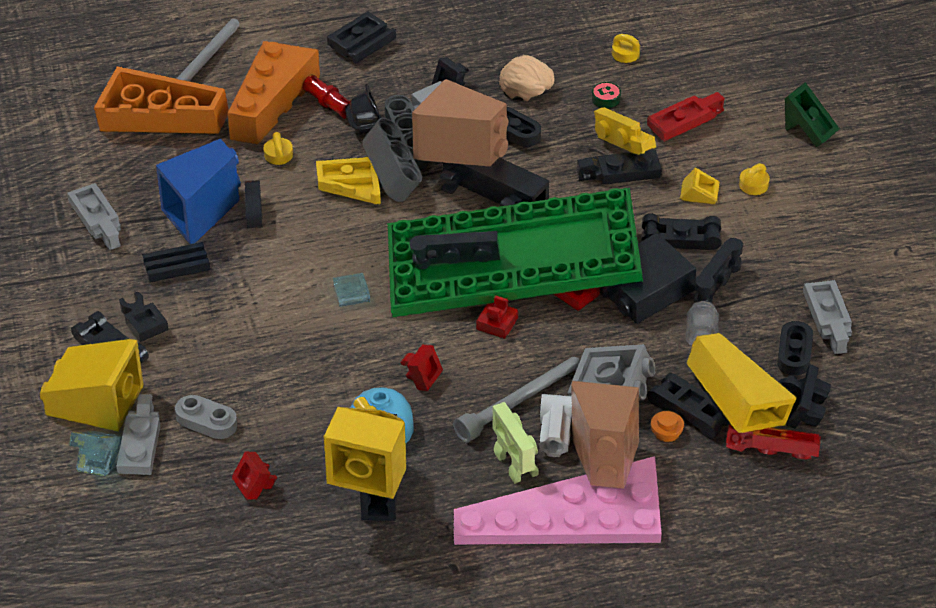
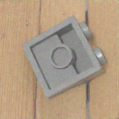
M644 344L585 348L572 381L639 387V400H644L647 395L645 382L647 377L654 376L655 362L649 356ZM571 385L568 390V396H571Z

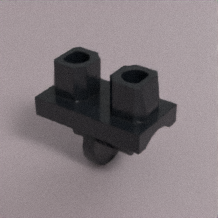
M810 364L806 377L797 380L795 376L790 375L788 378L778 381L796 397L786 425L794 429L801 421L817 427L824 417L826 408L811 401L823 404L831 388V384L817 378L818 367Z

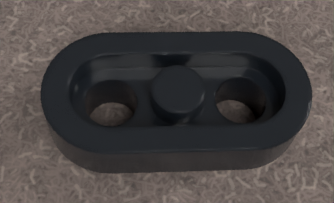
M507 107L509 123L506 139L522 147H531L539 143L541 140V125L517 110Z
M791 321L783 325L781 329L777 365L785 374L798 376L807 372L810 365L813 330L808 324L801 321Z

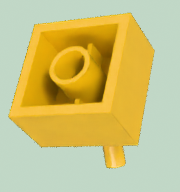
M359 397L353 402L355 408L337 407L324 435L327 484L394 499L406 471L405 422L391 413L377 410L376 407L370 406L365 397Z

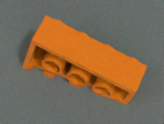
M263 41L228 111L230 140L259 144L278 123V117L282 113H287L292 108V102L296 97L304 95L305 91L302 88L304 80L308 76L311 77L312 74L317 76V78L320 77L318 49Z
M118 66L94 106L99 130L105 132L219 134L229 111L225 89Z

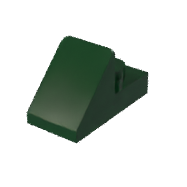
M804 82L785 97V129L788 131L799 124L815 147H818L840 130V128L807 83Z

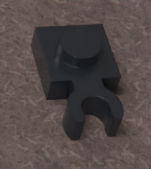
M140 292L134 293L135 303H127L125 299H119L121 312L125 316V323L139 342L168 331V322L153 302L144 306L143 295Z

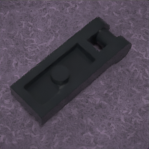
M497 231L419 235L413 237L409 243L413 254L414 266L418 269H426L431 264L500 260V245Z

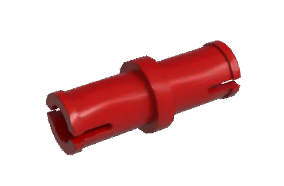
M313 74L311 77L308 76L303 82V90L317 98L321 106L331 108L342 118L346 119L345 109L350 104V101L339 94V90L335 86L325 84Z

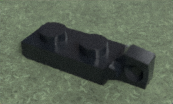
M656 150L645 151L643 154L630 152L577 160L579 181L596 179L601 180L603 184L658 179L662 176V168Z

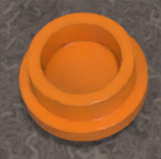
M662 411L652 417L651 430L660 441L672 442L683 432L684 421L675 412Z

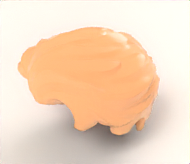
M522 55L512 59L504 66L500 74L499 85L503 92L511 99L518 96L523 98L524 101H529L531 97L541 95L545 89L549 90L553 86L554 73L551 68L538 59L529 55Z

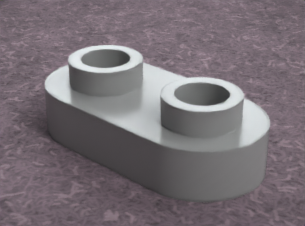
M197 395L185 396L178 400L175 405L176 420L183 427L215 439L228 438L237 430L236 413L230 407Z

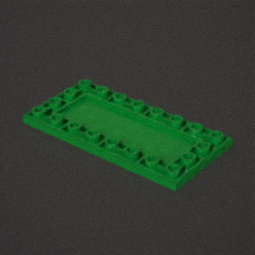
M613 188L609 191L581 193L576 196L562 198L553 197L542 201L520 202L515 205L492 206L481 210L460 211L441 216L431 215L421 219L399 220L394 223H387L392 317L494 303L495 296L515 300L643 281L630 188ZM497 231L500 260L431 264L426 269H418L414 266L413 254L409 243L415 236Z

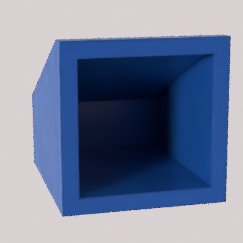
M221 139L156 165L161 210L189 244L196 243L240 201L238 188L241 187V182L236 167L239 164V159L235 150L228 148Z

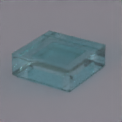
M363 273L333 278V287L339 307L370 302V293Z

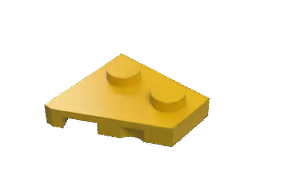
M369 157L316 161L318 190L373 204H381L378 176Z

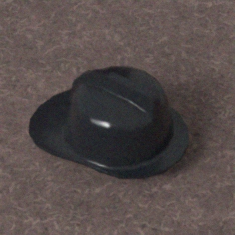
M365 84L366 90L350 99V104L345 109L350 126L361 133H368L376 122L382 118L368 84Z

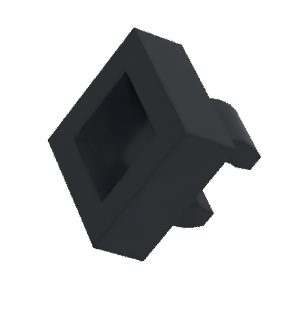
M448 57L439 58L432 84L439 81L443 82L447 79L464 86L465 73L469 72V69L461 63L456 64Z

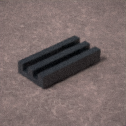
M203 242L142 254L149 283L210 270V262L207 258Z

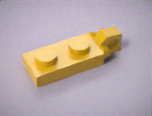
M605 107L594 111L595 131L598 138L635 154H643L649 149L656 148L655 136L641 131L640 122Z

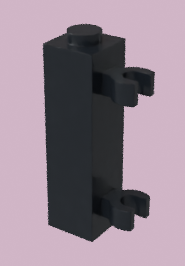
M500 157L491 167L442 162L443 172L440 177L446 180V182L441 186V190L449 194H453L460 185L500 204V207L515 205L520 202H535L549 199V180Z

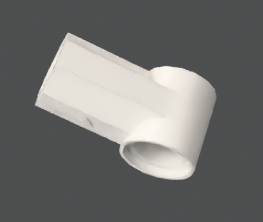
M542 394L540 450L544 451L547 456L560 457L561 454L568 452L570 426H572L571 396Z

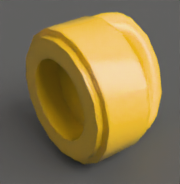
M628 34L616 35L612 45L613 58L621 63L636 61L640 56L638 40Z
M274 132L273 139L268 140L264 144V158L267 162L274 165L285 164L293 158V145L289 140L281 138L279 132Z
M758 163L751 168L743 170L739 178L740 189L749 195L765 193L768 190L770 180L769 174L766 172V166Z

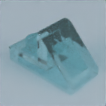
M97 431L71 432L69 446L79 447L76 470L88 474L107 476L119 453L122 436Z

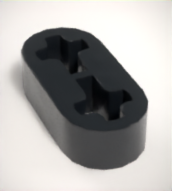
M260 180L245 181L247 229L263 228Z

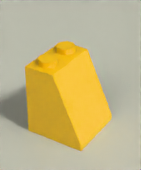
M127 339L68 347L62 358L56 361L49 381L44 382L41 387L40 399L43 401L45 414L119 432L144 386L137 340Z

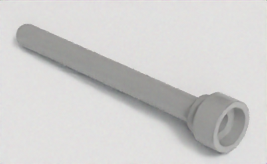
M231 19L175 79L190 81L239 28V21Z
M571 357L480 413H465L455 419L453 427L457 436L465 443L474 440L480 436L483 426L493 420L494 405L505 402L509 409H512L575 371L580 359Z

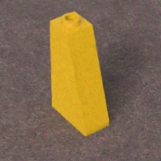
M716 333L696 337L691 347L687 365L737 432L744 433L786 424L796 401V397L722 334Z

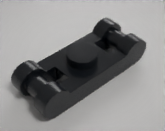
M649 213L642 218V229L644 230L642 232V241L658 233L675 249L716 250L722 244V237L719 233L721 232V220L717 216H708L704 220L659 218L658 215Z
M727 239L696 278L695 290L697 292L694 295V306L698 310H709L713 304V295L719 287L727 284L731 273L740 271L742 263L740 255L743 252V242L740 239Z
M99 311L91 314L85 323L79 322L71 327L73 337L81 345L129 339L107 322L105 316ZM94 331H97L98 334H96L95 336L91 334ZM138 343L140 363H143L149 358V354L146 348Z
M674 373L667 374L661 380L660 386L655 385L647 392V398L651 404L656 407L663 406L677 413L686 421L700 428L701 433L709 439L715 438L721 432V426L730 424L708 393ZM709 412L713 415V417L707 415L706 413Z

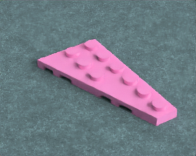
M655 456L632 463L624 489L590 485L585 474L454 509V545L661 543L662 533Z

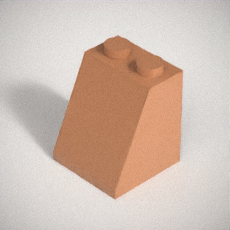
M445 79L412 112L413 158L422 161L491 167L499 157L505 155L508 149V141L506 140V131L509 123L507 104Z
M572 381V441L590 485L624 489L639 444V387Z

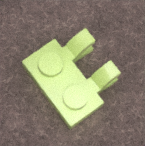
M505 402L494 405L493 430L497 435V441L494 445L495 455L499 461L506 459V452L511 456L512 464L509 467V476L514 484L521 482V475L529 472L532 477L538 476L539 470L535 464V455L538 453L534 438L531 435L527 436L523 430L520 417L517 413H512Z

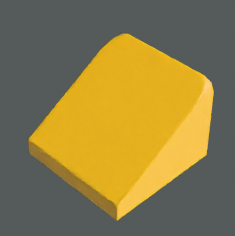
M694 168L682 182L680 199L689 202L715 204L718 198L720 182L703 171Z

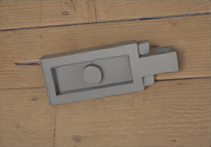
M96 183L68 192L69 203L91 236L93 235L95 239L102 237L104 244L109 250L120 247L118 231L121 230L119 217Z
M836 281L804 284L803 293L822 339H830V346L834 354L847 353L848 336H851L852 321Z
M139 394L136 411H129L128 416H126L116 465L118 474H152L160 432L159 412H153L154 405L152 404L153 396L151 394Z

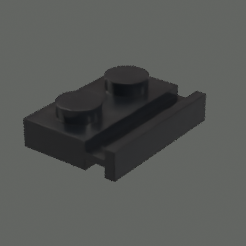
M367 11L328 35L327 45L346 58L351 57L353 63L356 64L395 40L396 29H389L387 23Z

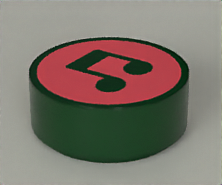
M602 82L593 87L592 102L596 106L609 109L620 103L621 90L616 84Z

